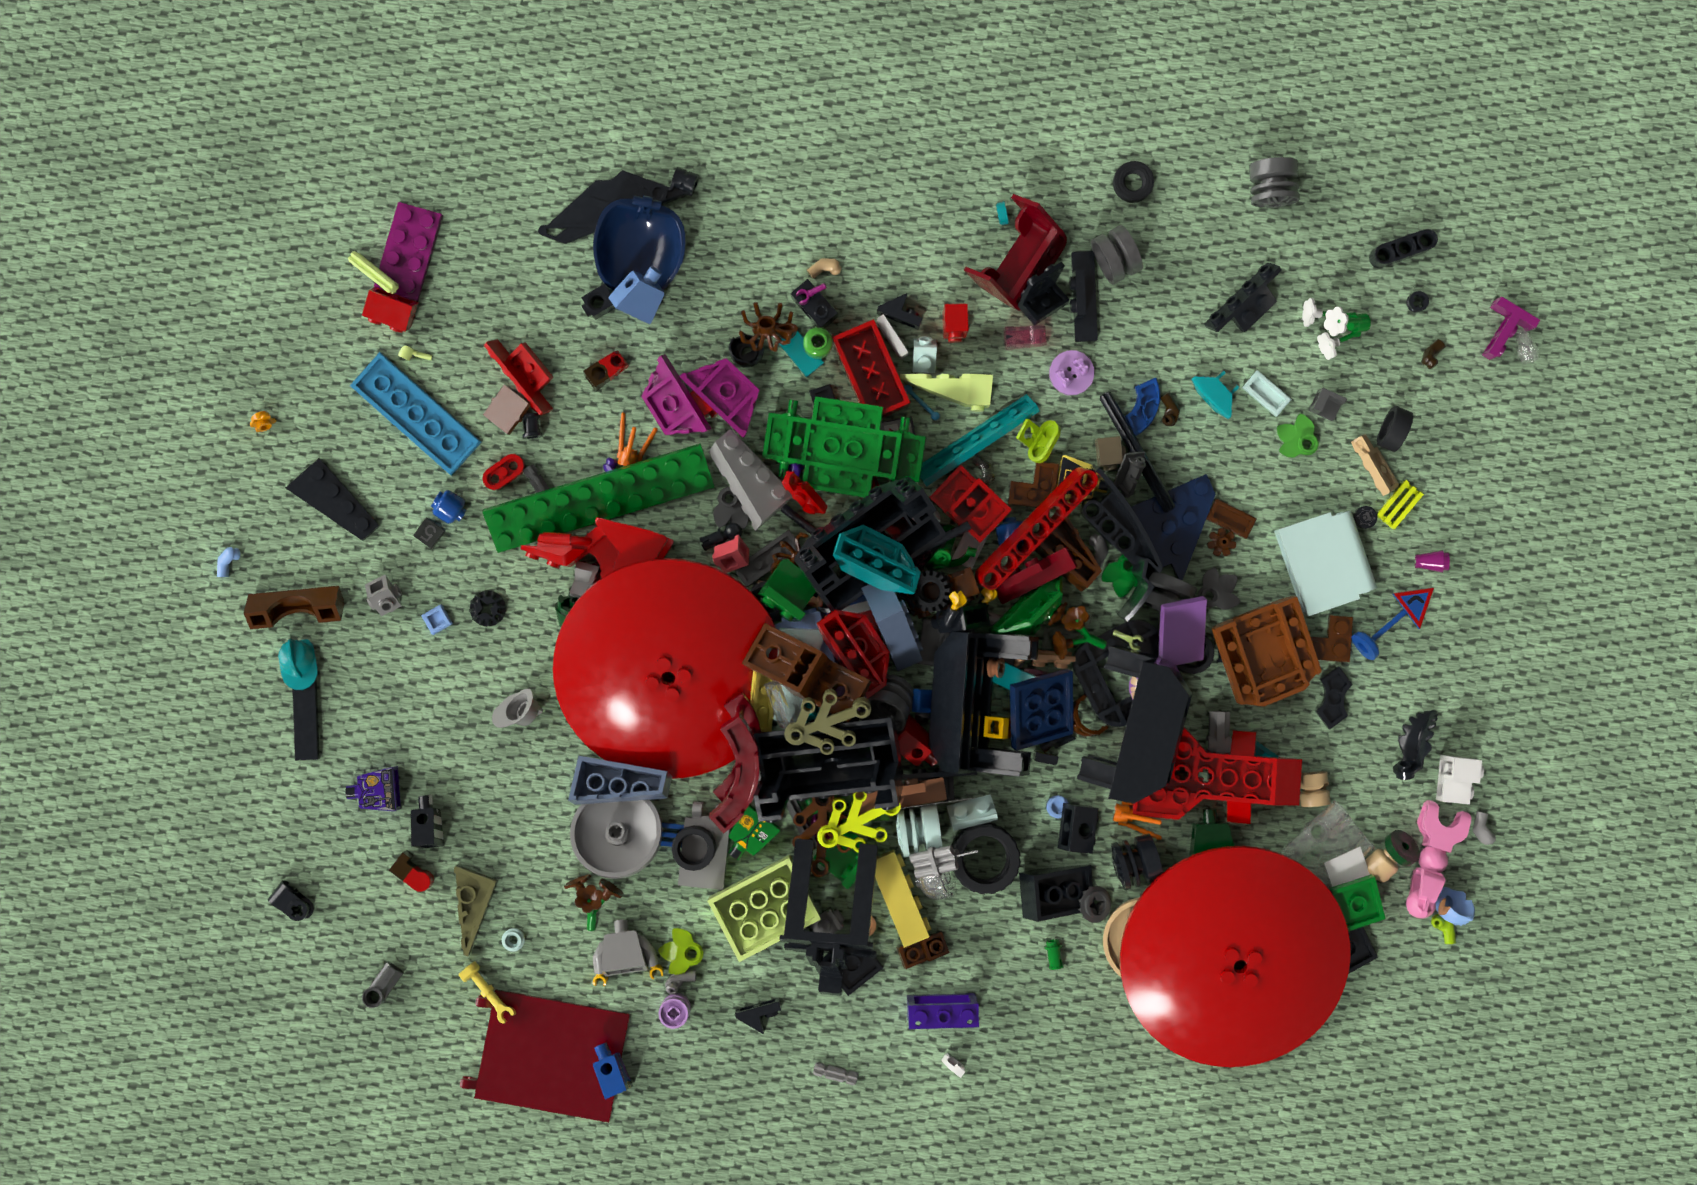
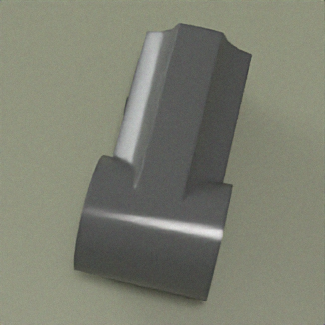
M387 962L369 988L364 991L362 995L364 1005L369 1008H375L383 1004L404 972L394 964ZM372 990L379 993L380 999L378 1002L371 999Z

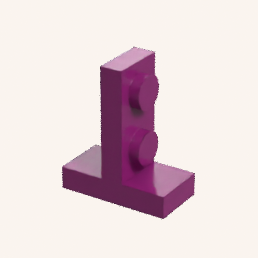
M1502 296L1494 300L1490 308L1505 318L1482 356L1489 360L1500 357L1506 350L1507 346L1505 343L1507 339L1512 338L1518 330L1517 325L1530 331L1537 327L1540 319Z

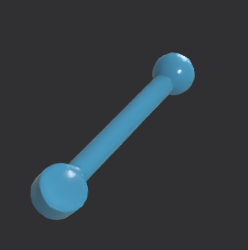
M904 386L906 394H910L929 412L933 420L936 421L940 418L938 412H934L912 391V386Z

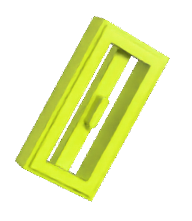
M1404 480L1379 510L1377 517L1390 528L1396 529L1424 494L1418 492L1417 488L1411 486L1407 480ZM1407 488V493L1393 508V510L1388 514V516L1385 517L1384 513L1389 509V507L1394 503V501L1399 497V495L1404 491V489ZM1414 494L1415 497L1410 501V503L1405 507V509L1392 523L1390 520L1395 516V514L1400 510V508L1405 504V502L1410 498V496Z

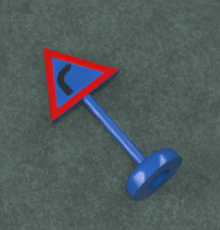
M1434 588L1392 593L1403 610L1372 637L1364 632L1355 633L1351 636L1352 643L1365 658L1369 660L1376 659L1379 656V648L1375 641L1406 614H1408L1418 629L1421 628Z

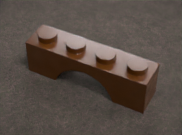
M339 586L248 594L244 616L250 629L274 627L283 617L298 612L312 614L316 617L318 623L341 621L344 598Z

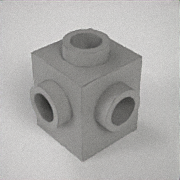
M386 575L365 584L367 602L372 610L376 609L381 616L393 612L402 606L400 601L402 592L397 584L393 585Z

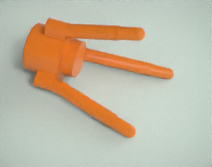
M621 413L619 448L616 457L619 459L617 464L627 466L642 461V457L652 442L657 428H653L639 454L636 455L637 450L632 449L636 427H632L628 445L624 447L625 413Z
M1123 801L1121 804L1116 803L1113 821L1118 822V825L1126 826L1143 834L1149 833L1152 838L1158 840L1162 839L1160 835L1129 823L1132 820L1160 825L1162 824L1161 820L1132 814L1133 808L1130 807L1133 806V803Z

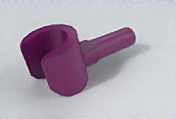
M825 283L808 291L805 289L798 290L796 297L800 294L807 296L799 304H807L809 297L826 289Z

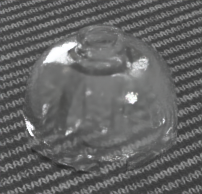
M949 872L942 873L941 876L937 877L935 875L921 878L915 877L916 886L921 888L922 892L931 899H947L954 897L956 893V882H951Z

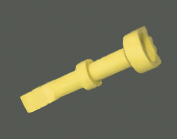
M474 961L461 971L459 976L464 982H467L469 979L475 982L482 991L480 994L484 998L487 997L495 1007L499 1022L504 1024L507 1022L503 1016L504 1012L508 1011L514 1016L516 1011L513 1007L506 1006L494 992V987L488 985L479 974L480 966Z

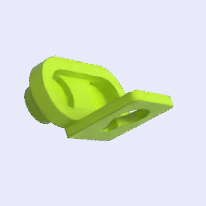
M1025 419L1016 439L1029 448L1028 457L1034 463H1043L1048 460L1059 439L1061 427L1052 420L1046 421L1038 427L1030 419ZM1030 427L1032 436L1025 439V431Z

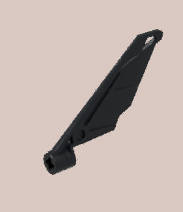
M677 167L673 174L671 185L667 187L622 170L611 180H596L548 225H541L538 233L563 244L570 243L595 233L596 225L603 209L613 201L633 199L634 196L643 197L645 195L653 197V200L661 201V205H665L687 195L692 197L699 181V174ZM566 228L556 237L547 234V229Z

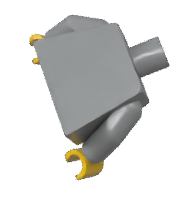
M628 920L614 921L615 933L604 935V940L599 943L593 955V967L596 974L592 982L593 985L597 986V978H601L604 982L603 986H605L608 982V976L646 971L648 966L650 967V977L654 979L652 973L654 970H659L661 976H663V968L658 964L659 961L654 947L647 938L639 935L636 930L628 931Z

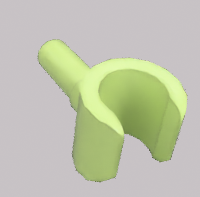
M403 346L398 354L410 361L412 355L432 360V355L418 352L408 346Z
M1117 630L1113 632V635L1129 642L1133 650L1140 649L1139 646L1134 645V639L1144 641L1140 635L1132 637Z

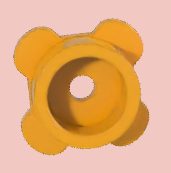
M260 411L251 417L250 427H254L256 432L267 431L276 420L271 418L267 411Z

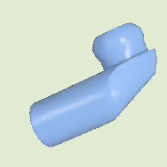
M228 547L218 557L217 577H229V563L232 560L240 559L241 553L238 548Z

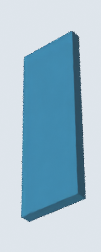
M381 352L378 353L350 385L451 476L482 443Z

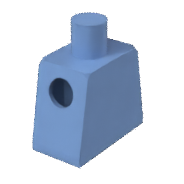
M653 266L649 267L645 275L631 271L608 298L616 309L651 324L664 296L663 289L657 283L662 273Z

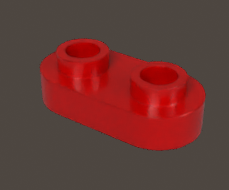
M516 454L505 456L484 472L482 477L484 485L491 490L502 489L523 473L525 462ZM512 462H516L518 464L516 470L510 469V464ZM498 475L499 481L493 483L491 480L492 476Z

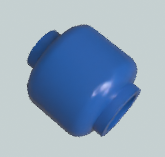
M446 490L444 493L440 491L431 504L433 515L448 524L453 523L455 519L460 521L467 511L463 508L465 500L450 490Z
M1015 517L1002 520V524L996 527L999 546L1022 524V521H1016ZM1023 540L1018 542L1017 549L1022 548Z

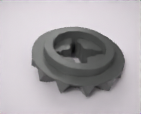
M1089 886L1087 891H1082L1083 897L1079 899L1081 907L1078 910L1082 912V918L1092 923H1098L1108 916L1111 909V898L1103 887ZM1093 900L1099 901L1094 905V908L1090 907Z

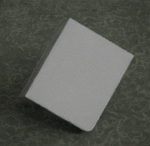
M577 561L575 580L570 589V596L580 598L588 588L599 580L600 566Z

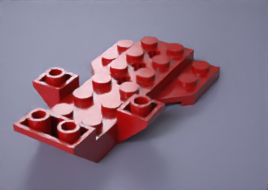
M1184 727L1170 784L1133 804L1132 814L1179 820L1200 801L1210 799L1227 801V822L1251 824L1252 803L1299 806L1302 759L1255 756L1257 732L1233 730L1230 753L1207 752ZM1180 767H1184L1185 771L1189 773L1188 776H1185V779H1181V776L1176 773L1177 770L1181 769ZM1204 769H1208V773L1212 774V778H1208V781H1204V778L1200 776V772H1204Z

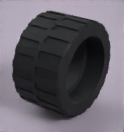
M992 822L960 830L961 832L955 836L954 842L951 844L953 849L959 850L960 854L964 853L965 848L973 839L981 836L997 839L1006 851L1004 868L998 875L989 879L973 876L966 869L963 856L957 858L959 868L953 872L960 883L970 891L984 895L995 894L1011 885L1019 873L1021 855L1016 841L1009 832Z

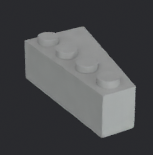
M732 429L715 441L709 454L722 476L726 477L730 484V490L733 495L736 494L742 504V510L745 515L749 516L752 521L751 525L756 531L787 504L792 495L788 490H785L781 481Z

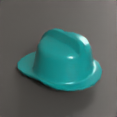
M289 639L288 642L281 646L278 653L281 676L289 688L304 690L315 682L318 674L315 649L308 639Z

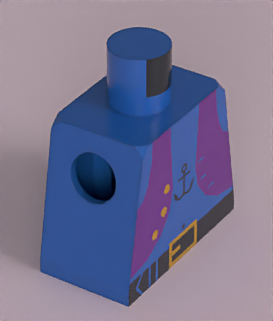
M607 1042L594 1047L599 1061L593 1063V1067L604 1098H610L631 1088L633 1084L619 1052L612 1055ZM607 1063L611 1064L612 1071L607 1069Z

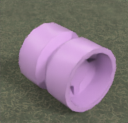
M676 993L670 994L664 999L658 1013L659 1019L664 1026L675 1029L685 1024L691 1010L688 998L683 994Z

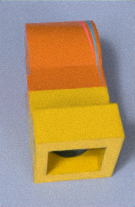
M985 716L983 737L1011 738V718ZM992 721H994L995 723L993 732H991Z

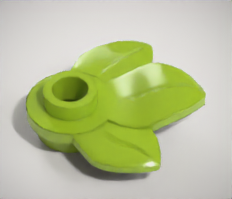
M673 928V941L662 945L658 952L665 960L671 962L668 972L680 975L685 973L690 966L699 964L703 959L704 952L699 944L694 943L691 933L684 929ZM693 949L697 955L691 959L688 957V952Z

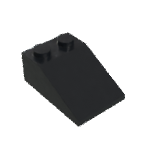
M1091 865L1043 868L1019 872L1023 918L1039 922L1082 913L1078 910L1081 907L1079 899L1083 897L1082 891H1087L1089 886H1093ZM1093 900V903H1092L1091 906H1090V907H1092V908H1094V905H1095V904H1094V900Z

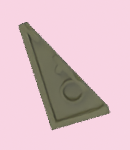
M456 865L454 873H456V896L458 898V916L462 933L461 947L463 955L468 957L498 880Z

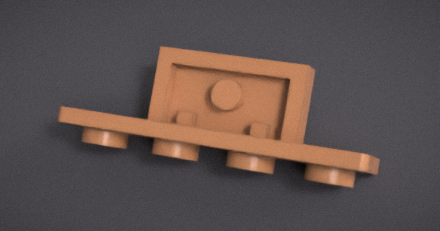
M940 777L918 781V778L904 780L900 799L901 808L946 800L944 779ZM878 791L867 794V798L862 802L858 815L875 808L874 804ZM857 792L855 796L857 798H862L864 796V793Z

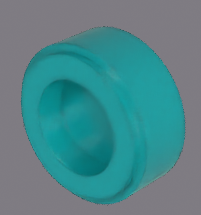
M1005 201L997 203L999 223L1001 225L1009 224Z

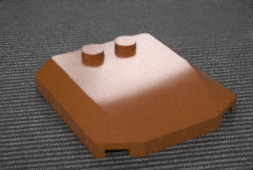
M1297 596L1278 599L1218 623L1211 628L1236 703L1267 706L1304 691L1310 685L1309 682L1316 674L1319 675L1322 671Z

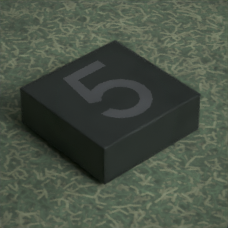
M426 517L413 536L433 549L446 530Z

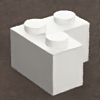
M1440 755L1436 800L1470 804V799L1474 796L1472 783H1480V779L1484 776L1482 760Z

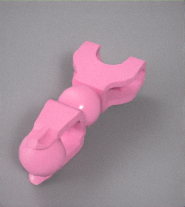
M1431 800L1423 803L1417 820L1419 831L1423 835L1422 846H1425V848L1420 852L1418 860L1420 867H1416L1413 870L1410 892L1406 899V908L1409 914L1419 919L1427 918L1435 911L1436 901L1445 884V877L1441 872L1448 865L1446 853H1451L1453 846L1468 836L1471 824V815L1468 812L1461 811L1457 812L1452 824L1445 827L1438 819V804Z

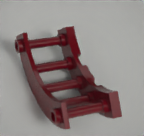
M743 692L724 704L732 718L722 724L720 729L727 738L736 760L727 778L713 790V793L719 798L721 803L710 812L709 818L723 834L742 818L745 810L753 801V795L759 781V751L753 734L761 733V728L756 712Z

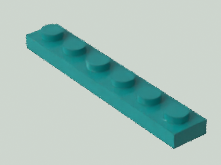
M1027 394L923 462L920 479L927 487L1022 424L1025 419H1030L1040 412L1038 406Z

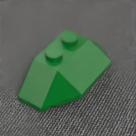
M1062 575L1025 593L988 631L992 634L1034 635L1041 628L1040 625L1045 620L1050 619L1061 605L1063 595Z

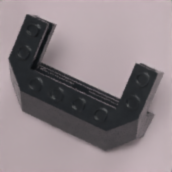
M909 476L871 489L868 496L853 502L849 507L850 509L843 514L835 515L825 527L814 530L811 537L806 540L795 556V562L831 612L846 608L864 595L861 588L869 585L843 572L835 560L833 553L840 533L865 525L903 544L912 559L947 535L933 514L937 509L923 488Z
M952 631L937 649L934 655L928 745L942 771L954 774L983 772L1018 777L1030 775L1031 752L989 748V737H983L985 716H991L993 677H989L987 674V663L990 657L1037 660L1039 637Z
M1120 645L1109 646V655L1104 669L1138 678L1118 761H1111L1092 754H1088V757L1083 756L1077 779L1110 789L1108 799L1135 804L1170 784L1192 692L1175 664L1160 656Z
M890 717L832 725L845 731L851 730L856 734V742L850 747L845 746L842 740L823 732L816 731L811 733L823 740L828 738L834 742V751L829 755L823 754L820 748L805 742L800 745L790 744L785 739V730L753 734L759 751L761 779L753 795L758 821L774 823L782 819L789 800L804 801L811 797L824 799L837 794L850 796L855 792L869 794L878 791L874 804L875 809L891 810L899 806L903 790L900 746L895 721ZM793 732L792 735L794 737H799L800 733ZM846 736L845 740L852 741L853 737ZM824 744L823 747L825 749H830L831 745Z

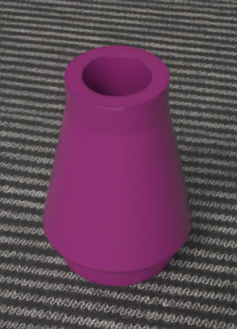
M1440 550L1425 554H1415V568L1441 573L1449 570V552Z

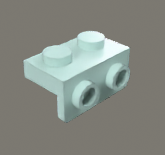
M991 794L947 805L953 831L998 820Z

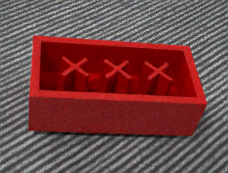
M874 319L832 337L833 345L859 403L884 407L882 418L910 406V400Z

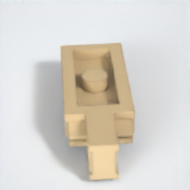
M1366 434L1359 436L1351 442L1355 452L1361 456L1364 468L1369 471L1374 479L1376 488L1381 491L1383 496L1399 486L1378 447H1373Z

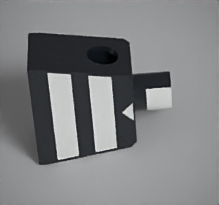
M432 795L419 796V809L411 810V847L420 849L443 847L441 810L433 808ZM423 815L428 816V820L425 824Z

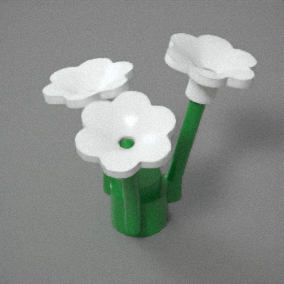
M1309 298L1308 301L1304 302L1302 320L1305 327L1313 324L1315 318L1326 316L1324 327L1329 330L1331 336L1344 333L1346 329L1352 331L1341 338L1336 337L1332 339L1326 332L1317 337L1319 348L1327 360L1336 357L1335 347L1340 346V343L1354 337H1360L1361 332L1370 329L1371 320L1366 313H1344L1341 307L1322 311V309H1317L1313 298Z

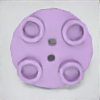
M1069 350L1060 353L1052 361L1049 368V378L1053 387L1060 393L1067 396L1078 395L1085 392L1092 384L1094 367L1091 360L1084 353Z

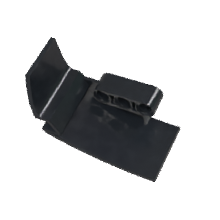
M1093 464L1090 468L1101 478L1110 492L1100 502L1096 500L1084 501L1080 506V513L1114 549L1119 551L1133 565L1132 574L1137 578L1138 583L1132 595L1117 613L1120 618L1128 622L1145 603L1154 588V585L1148 580L1152 573H1161L1163 567L1147 532L1132 507L1109 477L1098 466ZM1093 503L1097 507V512L1094 516H1088L1086 508L1089 504ZM1106 520H1111L1113 523V528L1109 532H1104L1102 529V524ZM1122 536H1127L1129 539V544L1125 548H1120L1118 545V540Z

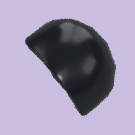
M744 333L745 338L747 340L753 337V335H747L746 333ZM740 336L733 337L728 347L732 361L742 368L753 367L763 358V347L759 351L752 350L742 355L745 348H752L751 344L743 343ZM757 338L754 341L756 347L759 346L760 340Z

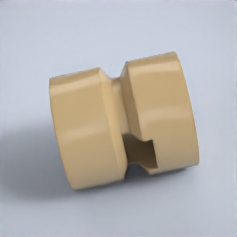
M1326 771L1301 773V789L1303 790L1300 793L1301 807H1318L1331 804L1330 791L1326 790V786L1329 785L1328 773Z

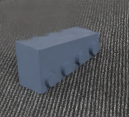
M870 584L862 587L861 589L897 671L922 661L920 651H923V648L904 601H899L895 592L880 590Z
M578 756L568 801L574 805L667 799L672 775L667 771Z

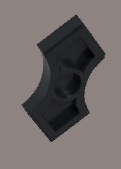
M1339 666L1319 679L1323 685L1324 697L1320 707L1315 712L1329 730L1348 717L1344 708V698L1346 692L1353 684Z

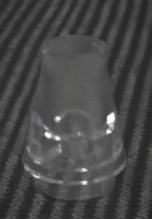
M1528 329L1517 331L1514 334L1516 338L1517 360H1520L1521 364H1528L1540 358V350L1529 334Z

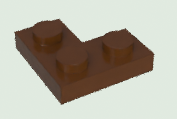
M1035 463L1033 484L1010 481L1008 504L1037 508L1056 489L1059 464Z
M1328 615L1327 638L1311 637L1318 660L1350 662L1353 617Z

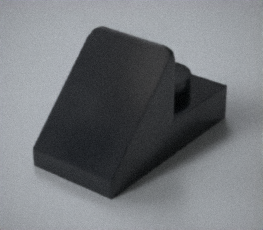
M908 293L878 306V315L882 316L884 314L888 319L919 330L923 319L919 317V313L907 309L906 312L902 310Z
M776 998L736 1009L735 1017L764 1034L765 1028L761 1016L765 1015V1018H770L778 1015V1011L782 1010L781 1000Z

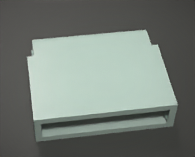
M1351 510L1337 513L1334 516L1331 515V512L1274 531L1303 616H1311L1360 599L1359 594L1367 593L1377 588Z

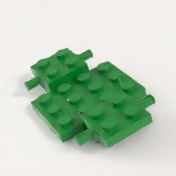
M815 397L812 419L803 418L796 414L799 401L789 399L787 413L777 414L769 412L762 458L773 459L780 463L779 477H785L789 464L805 465L803 481L808 482L814 490L864 498L869 495L868 493L872 489L874 476L885 477L892 481L909 476L915 482H920L927 437L908 432L911 418L901 417L900 430H881L884 407Z

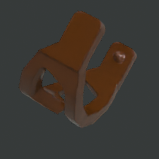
M1083 694L1073 702V718L1075 720L1073 721V731L1087 737L1100 735L1109 728L1107 725L1102 726L1099 730H1090L1079 719V704L1087 697Z

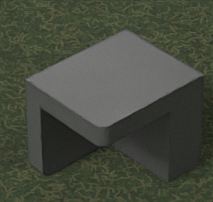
M1321 388L1317 391L1308 411L1334 421L1340 406L1346 403L1347 398Z

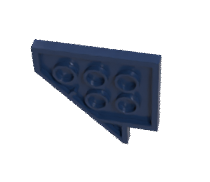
M1207 474L1168 490L1175 504V508L1165 513L1162 510L1156 497L1132 506L1157 552L1162 567L1171 564L1179 580L1184 578L1216 495Z

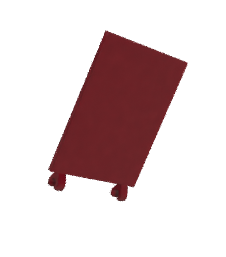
M495 989V994L506 1006H511L516 1011L514 1016L505 1011L503 1016L507 1022L502 1024L497 1018L495 1007L487 997L484 998L482 995L477 997L476 1006L491 1008L478 1079L463 1076L460 1081L461 1088L476 1089L475 1099L609 1123L614 1096L607 1099L603 1096L593 1067V1063L599 1061L594 1047L607 1042L612 1055L619 1052L622 1058L630 1014ZM607 1063V1069L609 1071H612L611 1064Z

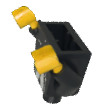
M984 588L981 591L984 599L979 600L977 604L963 606L966 604L967 599L961 590L958 594L955 591L952 592L949 598L953 605H949L948 609L936 611V615L931 618L932 627L938 629L940 633H948L989 626L988 603L997 597V591Z

